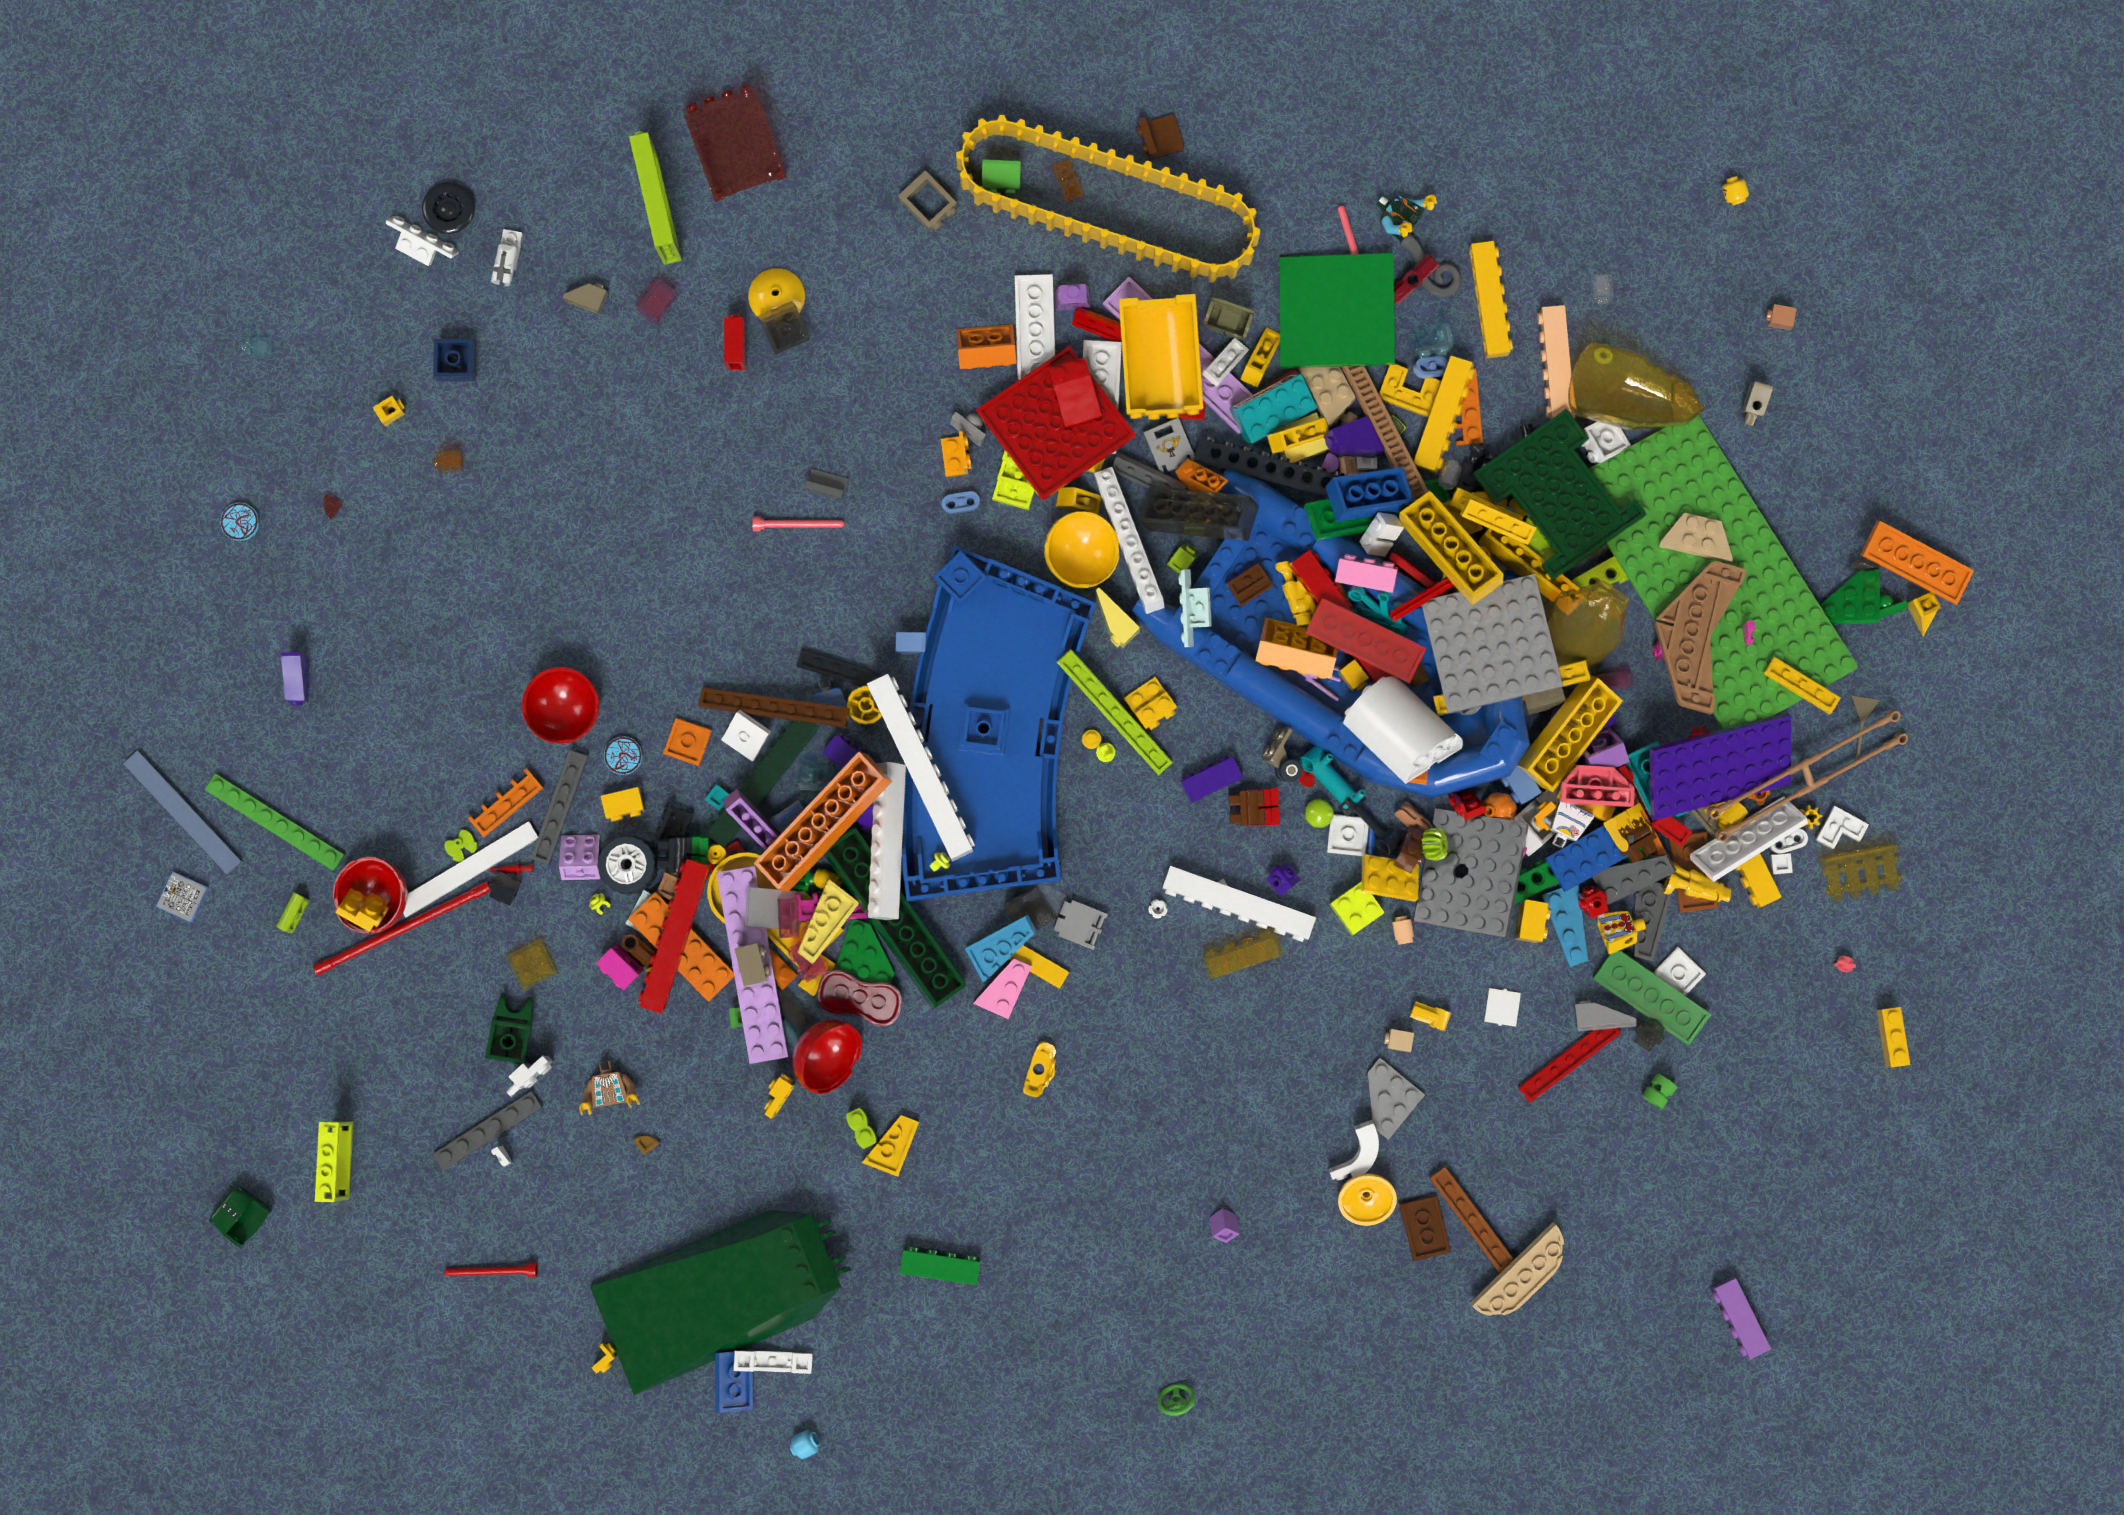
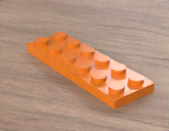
M1878 520L1860 554L1866 559L1955 605L1958 604L1974 570Z
M655 892L628 920L658 949L656 942L659 935H663L664 928H662L665 916H669L670 910L668 909L669 904ZM691 928L678 971L709 1002L735 977L734 971Z

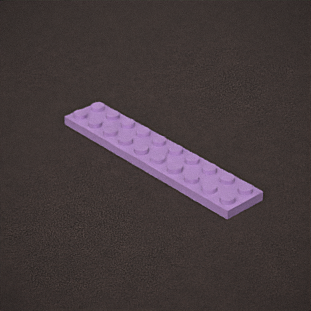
M1128 277L1103 302V306L1120 321L1119 299H1153L1136 282ZM1199 344L1203 401L1239 435L1240 430L1229 408L1253 396V394L1230 372L1217 387L1202 374L1215 358Z
M752 866L718 872L717 878L749 1063L788 1057L767 930L766 928L745 926L747 887L759 888L756 867ZM760 942V945L765 946L767 956L764 957L765 964H769L772 975L769 976L768 981L744 987L734 949Z

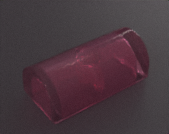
M1630 669L1591 674V676L1599 678L1612 691L1632 688L1633 686Z
M798 898L777 899L779 938L799 937Z

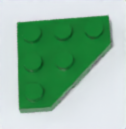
M1880 569L1860 570L1821 604L1822 610L1832 625L1880 623Z
M851 919L835 970L844 971L864 983H888L891 985L895 973L871 924Z

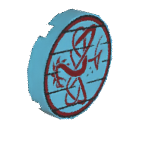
M245 503L231 504L221 515L220 524L222 531L233 540H248L259 529L258 513L254 508Z
M625 736L611 740L604 752V761L607 767L620 775L633 773L641 765L643 759L642 749L639 744L632 738Z

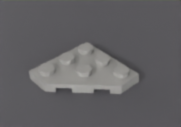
M1379 1058L1367 1072L1372 1121L1376 1130L1389 1140L1425 1094Z

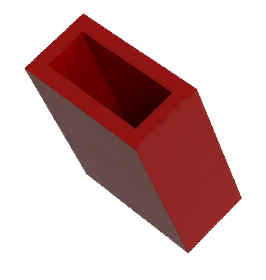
M736 314L724 317V364L727 370H747L746 323L743 317Z

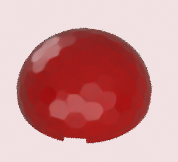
M550 668L536 675L527 685L522 698V713L527 726L537 737L549 743H572L585 736L594 726L599 715V697L594 685L584 674L572 668Z
M364 857L350 862L339 873L333 888L335 912L351 888L361 892L367 898L371 892L379 895L388 901L386 906L389 907L378 927L373 926L370 932L337 914L346 927L363 934H376L392 927L401 918L407 905L408 890L403 875L393 864L378 857Z
M825 1020L808 1028L797 1041L793 1052V1069L799 1083L806 1090L818 1094H826L840 1087L853 1073L851 1069L856 1060L859 1061L862 1040L859 1032L851 1024L840 1020Z

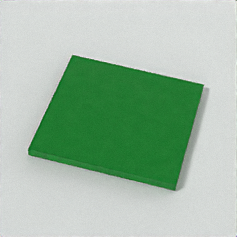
M1393 253L1279 257L1281 369L1395 365Z

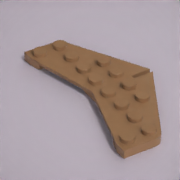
M1719 561L1711 562L1656 618V621L1659 622H1655L1654 626L1677 703L1682 707L1710 715L1713 713L1715 694H1713L1710 638L1733 596L1743 582L1747 569Z

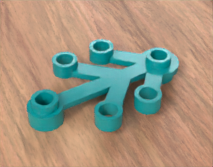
M1355 585L1351 587L1348 593L1350 599L1357 602L1363 601L1371 608L1366 609L1364 604L1357 603L1353 609L1355 614L1369 616V621L1402 637L1407 634L1408 627L1402 622V618L1393 621L1389 615L1388 600L1391 596L1390 592L1380 590L1378 594L1379 606L1365 594L1364 587ZM1398 601L1394 602L1391 610H1393L1394 608L1398 607L1403 603Z

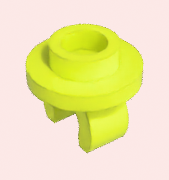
M1102 743L1098 746L1096 755L1100 761L1109 762L1115 757V748L1109 743Z
M936 852L934 854L936 860L930 865L934 872L941 866L947 869L950 866V859L945 853Z
M603 893L595 894L589 900V908L592 910L596 909L601 915L603 914L600 909L602 904L610 907Z

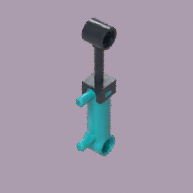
M1312 747L1300 758L1302 768L1316 776L1341 804L1338 808L1347 817L1355 811L1379 837L1375 841L1376 849L1383 855H1389L1401 844V836L1393 829H1388L1384 832L1360 806L1367 799L1365 797L1366 792L1363 789L1354 791L1329 764L1333 760V756L1331 754L1325 755L1324 751L1319 747Z

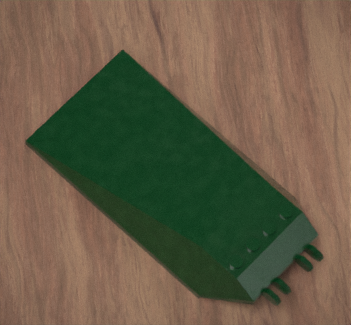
M768 1210L591 1285L590 1289L633 1395L715 1361L716 1352L739 1351L814 1319L840 1289L841 1284L838 1275L851 1270L850 1266H845L835 1272L833 1264L840 1263L847 1258L845 1255L831 1260L822 1240L836 1234L835 1229L829 1230L822 1235L819 1233L818 1228L829 1225L831 1223L830 1218L816 1224L811 1213Z

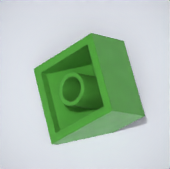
M982 161V187L985 190L993 193L1005 192V195L1008 196L1020 193L1021 161Z

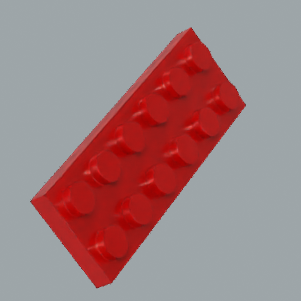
M1321 598L1305 631L1306 634L1410 683L1426 651L1425 647L1324 598Z

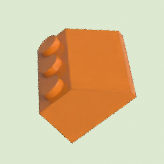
M1013 324L956 329L960 369L989 368L992 366L1017 364Z

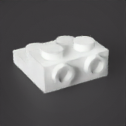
M1613 414L1583 429L1589 440L1582 447L1585 446L1589 461L1595 463V465L1608 460L1631 446Z

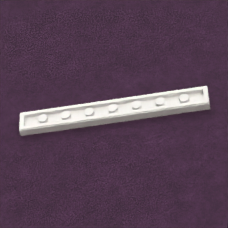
M525 823L408 893L404 916L406 918L536 841L538 835L531 823Z

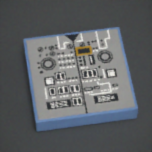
M172 871L156 907L184 920L193 922L209 887Z

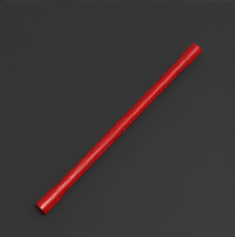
M488 881L481 883L443 904L332 958H327L313 965L316 975L319 976L349 959L491 892L490 884Z

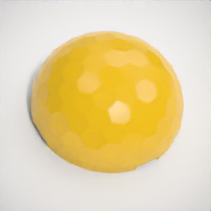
M1077 511L1066 514L1052 525L1046 537L1044 556L1050 571L1062 583L1075 588H1089L1105 581L1115 570L1119 560V540L1113 527L1104 518L1091 512Z

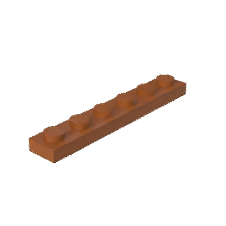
M1443 1167L1429 1177V1179L1496 1270L1501 1273L1514 1259L1446 1167Z

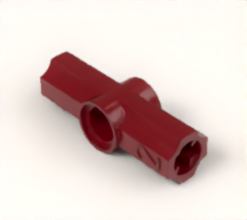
M1430 254L1411 271L1406 273L1405 277L1394 286V302L1397 305L1404 301L1416 288L1420 287L1440 267ZM1412 274L1418 276V282L1415 285H1411L1409 282V277Z

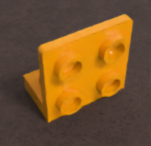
M959 431V437L941 439L946 477L967 475L968 469H972L970 454L965 452V450H969L967 435L963 436V431Z

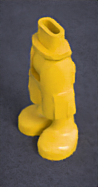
M1291 561L1276 563V570L1284 576L1286 582L1282 585L1284 595L1288 600L1292 614H1294L1293 618H1296L1297 626L1308 625L1311 621L1312 612H1310L1311 608L1305 596L1308 594L1298 579L1297 582L1293 580L1292 570L1288 566Z
M1672 862L1676 872L1665 877L1667 879L1663 885L1662 893L1668 895L1674 889L1681 888L1684 889V893L1687 896L1717 902L1721 900L1729 902L1731 889L1724 887L1723 883L1713 882L1708 876L1693 869L1687 871L1677 863Z

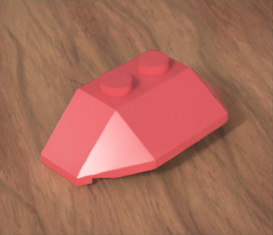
M1576 765L1561 783V803L1603 807H1634V786L1614 767Z

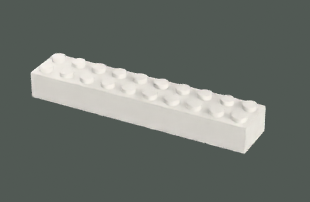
M886 674L868 683L870 692L952 862L973 852L974 842L970 834L965 835L963 831L966 829V826L961 816L957 818L955 814L958 809L953 799L948 800L947 795L950 794L945 782L940 783L938 779L941 774L936 764L932 765L930 762L933 757L928 747L923 748L922 746L924 739L920 730H915L913 727L916 722L911 712L907 713L905 710L908 706L903 695L898 696L896 692L899 690L895 678H890Z

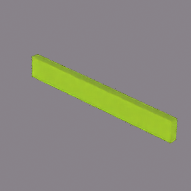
M1071 649L1056 661L1157 775H1160L1173 763Z

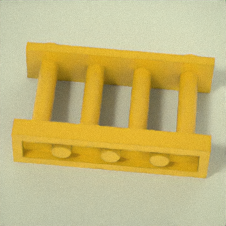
M1457 487L1449 505L1462 510L1460 513L1462 517L1527 545L1536 530L1534 525L1522 521L1523 515L1500 505H1495L1493 502Z

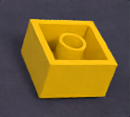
M1531 900L1520 902L1514 939L1534 943L1543 942V939H1546L1548 927H1545L1546 919L1549 920L1551 908H1548L1549 903Z

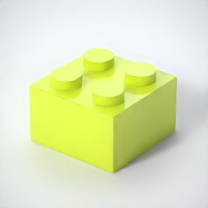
M1362 882L1329 904L1351 936L1385 913L1372 894L1361 893Z

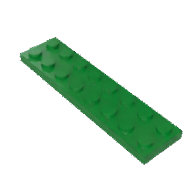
M1443 478L1423 481L1428 492L1431 491L1441 504L1450 501ZM1329 499L1310 502L1304 505L1315 541L1366 532L1375 516L1336 522ZM1400 512L1391 513L1392 515H1396L1399 519Z

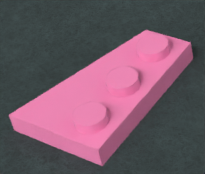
M1014 958L973 1004L1009 1019L1032 965Z

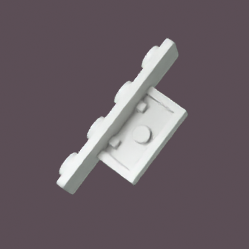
M392 216L386 220L387 225L401 232L395 249L427 266L431 265L436 251L449 258H453L459 253V250L454 248V245L447 242L444 243L437 236L422 231L419 226L405 222L402 217Z

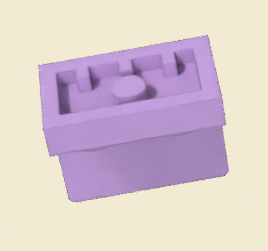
M563 835L561 837L559 870L562 880L600 879L599 869L597 868L600 835Z

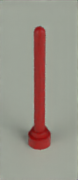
M528 1262L524 1266L447 1268L444 1270V1274L446 1276L524 1274L530 1278L538 1276V1263Z

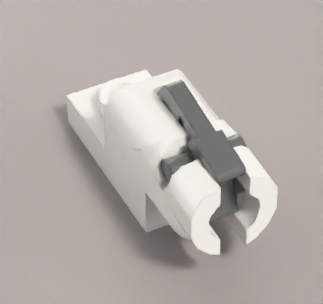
M503 229L501 244L498 245L494 263L492 283L500 285V280H502L505 286H510L514 270L517 269L523 237L522 232Z

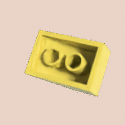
M1098 588L1096 590V598L1108 633L1111 636L1110 641L1117 648L1119 646L1124 648L1139 633L1140 627Z

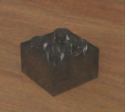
M793 301L757 316L775 355L810 340Z

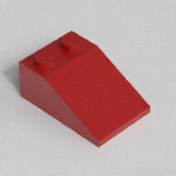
M1085 357L1048 368L1049 378L1065 428L1102 417Z

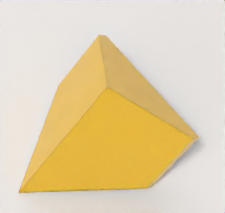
M1931 592L1908 603V609L1922 636L1925 635L1937 610L1941 609L1935 594Z

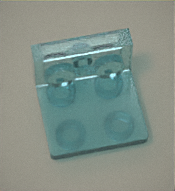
M1449 322L1441 324L1439 330H1437V334H1435L1437 344L1415 348L1412 359L1419 360L1420 358L1433 355L1437 357L1447 356V353L1450 352L1454 345Z

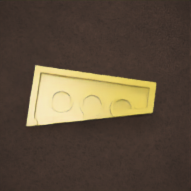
M830 879L827 880L797 951L812 964L859 904L858 901Z

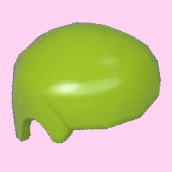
M1314 799L1307 804L1304 817L1311 826L1323 828L1333 820L1334 810L1326 800Z

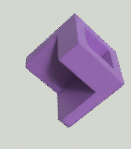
M1222 1208L1210 1217L1213 1238L1227 1243L1239 1235L1236 1214Z

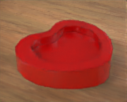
M1303 769L1298 781L1305 787H1312L1315 783L1313 778L1315 775Z

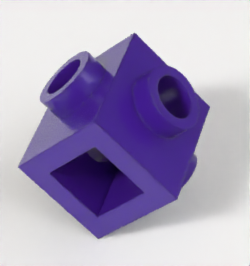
M1288 862L1282 866L1278 863L1269 870L1272 874L1266 878L1280 896L1301 880Z

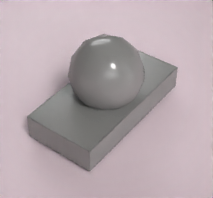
M955 412L951 418L950 425L958 431H963V435H967V438L976 445L980 446L984 442L986 434L979 430L983 424L981 417L976 413H971L963 418Z

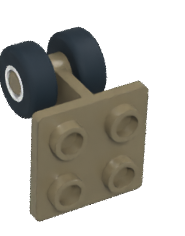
M1291 728L1277 729L1272 736V744L1267 746L1262 753L1264 756L1262 761L1275 766V775L1284 782L1297 781L1303 772L1300 762L1295 759H1288L1284 744L1292 732Z

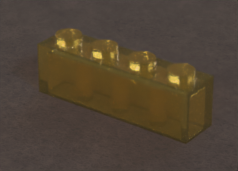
M1268 931L1259 934V939L1253 940L1250 937L1241 940V945L1234 946V943L1223 947L1224 951L1218 953L1216 950L1206 952V957H1203L1202 961L1209 980L1282 956L1283 953L1276 933L1271 934Z

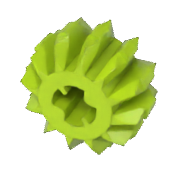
M1441 828L1426 829L1423 833L1422 847L1426 859L1438 861L1447 856V835Z

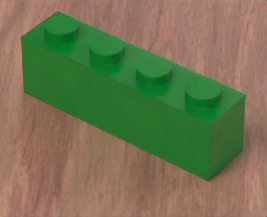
M908 1246L907 1250H903L899 1274L977 1285L980 1261L977 1260L976 1256L966 1255L965 1258H959L957 1253L946 1252V1255H939V1251L927 1249V1253L919 1252V1248Z

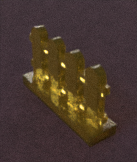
M1888 843L1818 857L1819 865L1825 867V870L1822 871V876L1827 877L1829 889L1825 890L1826 895H1830L1831 900L1839 902L1843 898L1842 892L1846 891L1849 892L1851 897L1859 898L1862 894L1861 888L1867 887L1868 892L1874 895L1880 892V885L1886 884L1887 888L1891 891L1897 890L1899 888V881H1902V876L1897 875L1895 863L1899 859L1898 856H1894V853L1899 852L1898 844ZM1881 856V859L1875 860V857ZM1862 860L1863 863L1857 864L1856 861ZM1844 863V867L1838 868L1837 864ZM1883 864L1885 878L1879 879L1877 865ZM1864 868L1866 882L1860 883L1858 869ZM1845 872L1847 886L1841 887L1839 873Z

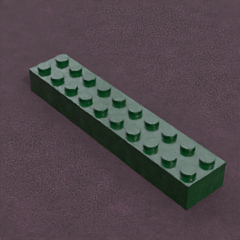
M855 827L839 838L826 851L824 856L868 917L871 849ZM901 891L899 919L882 920L868 918L932 1010L967 986Z

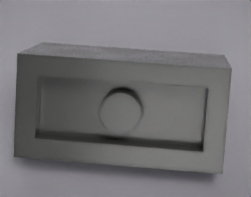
M811 469L809 480L806 481L804 488L805 491L842 501L848 478Z

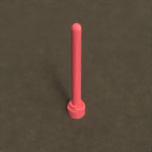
M1340 205L1338 213L1351 255L1359 254L1345 207Z
M753 516V531H761L765 528H841L845 524L843 520H765L761 516Z

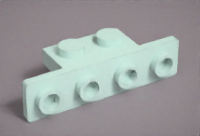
M1181 569V574H1179V584L1182 585L1180 603L1183 606L1181 623L1184 627L1181 638L1185 647H1194L1193 627L1212 626L1210 588L1191 589L1190 569Z

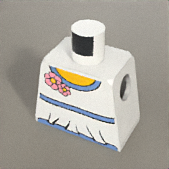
M1560 799L1549 829L1557 834L1552 844L1563 848L1567 839L1572 842L1577 841L1594 818V815L1575 805L1561 803Z

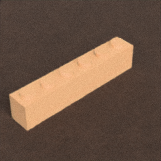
M1565 305L1542 307L1540 313H1537V323L1541 324L1542 331L1539 332V342L1543 343L1540 357L1541 362L1545 364V369H1542V378L1546 380L1547 386L1544 388V398L1548 399V406L1545 409L1546 417L1551 420L1567 409L1571 416L1575 418Z

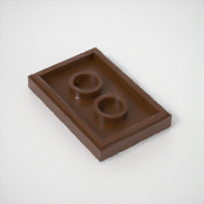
M1437 1195L1399 1204L1413 1261L1451 1252Z

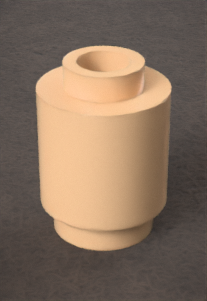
M1407 916L1396 917V922H1392L1398 945L1413 942L1414 932L1411 919H1407Z

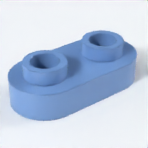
M1442 356L1420 358L1414 363L1413 371L1416 376L1423 379L1440 377L1444 375L1448 361Z
M972 491L949 494L942 500L943 510L948 514L974 511L980 505L979 496ZM973 499L974 503L972 505H968L967 500ZM949 502H954V503H955V507H954V508L948 507V503H949Z

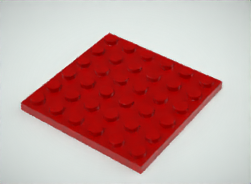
M1070 346L976 409L978 415L1042 501L1136 437L1134 431L1092 375L1091 379L1102 417L1065 428L1049 378L1048 368L1078 360L1079 357Z

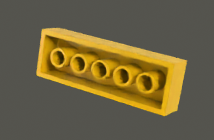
M1431 491L1400 512L1399 521L1472 606L1503 584L1504 574Z
M1590 675V680L1578 684L1524 754L1517 766L1542 788L1553 792L1623 700L1599 678Z

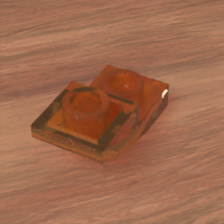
M1070 160L1052 166L1066 202L1083 196Z

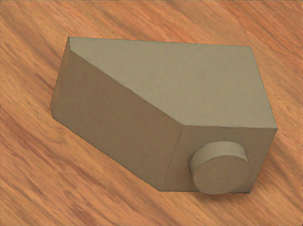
M595 283L594 285L586 284L567 292L562 298L567 303L600 315L609 294L604 286Z

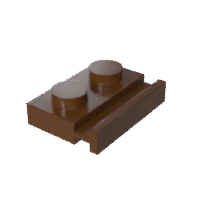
M1259 563L1226 583L1240 604V607L1273 588V584Z

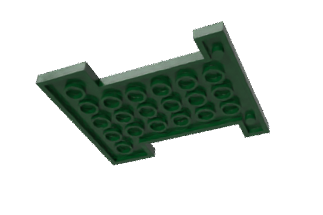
M1567 409L1473 473L1474 478L1495 505L1512 495L1556 555L1541 565L1552 581L1647 515L1636 499L1622 509H1619L1587 468L1575 450L1586 443L1589 438Z

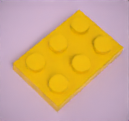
M1364 854L1362 856L1361 893L1415 902L1418 900L1419 865L1416 864L1412 873H1409L1394 866L1396 859Z

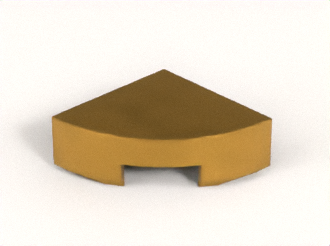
M639 1136L633 1139L644 1155L660 1144L657 1139L651 1136Z

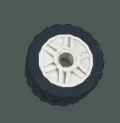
M622 835L621 837H615L606 843L598 856L597 868L603 882L610 889L623 894H638L646 890L653 884L659 870L656 868L657 856L655 850L650 844L636 836ZM631 860L632 866L626 870L625 863Z

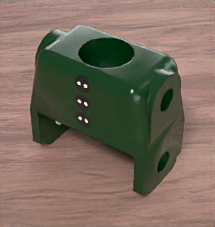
M237 1185L212 1213L209 1222L235 1246L241 1248L245 1245L244 1242L258 1231L272 1210L244 1187Z

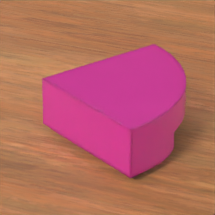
M1747 621L1742 626L1745 645H1751L1754 641L1752 631L1755 630L1754 621Z

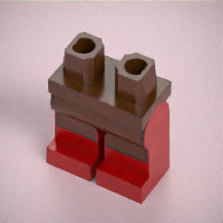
M1278 788L1239 791L1228 796L1229 806L1239 805L1238 813H1229L1230 824H1240V827L1280 825L1279 808L1260 809V807L1279 806Z

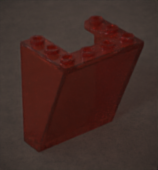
M750 84L740 86V90L732 92V90L721 93L722 97L716 99L714 96L703 99L704 103L698 105L696 102L688 104L686 109L683 110L715 202L724 200L726 196H732L734 193L766 182L769 183L775 179L779 181L787 178L755 86H750Z

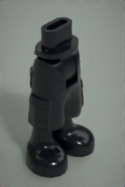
M1471 442L1469 445L1471 452L1469 463H1463L1458 471V477L1452 492L1449 494L1451 496L1450 500L1457 487L1470 493L1476 492L1478 488H1481L1473 473L1478 470L1475 467L1484 456L1486 450L1474 442ZM1487 452L1480 468L1496 458L1497 455Z

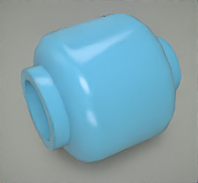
M804 1430L792 1437L790 1450L794 1456L797 1455L800 1459H806L818 1452L820 1439L815 1432Z

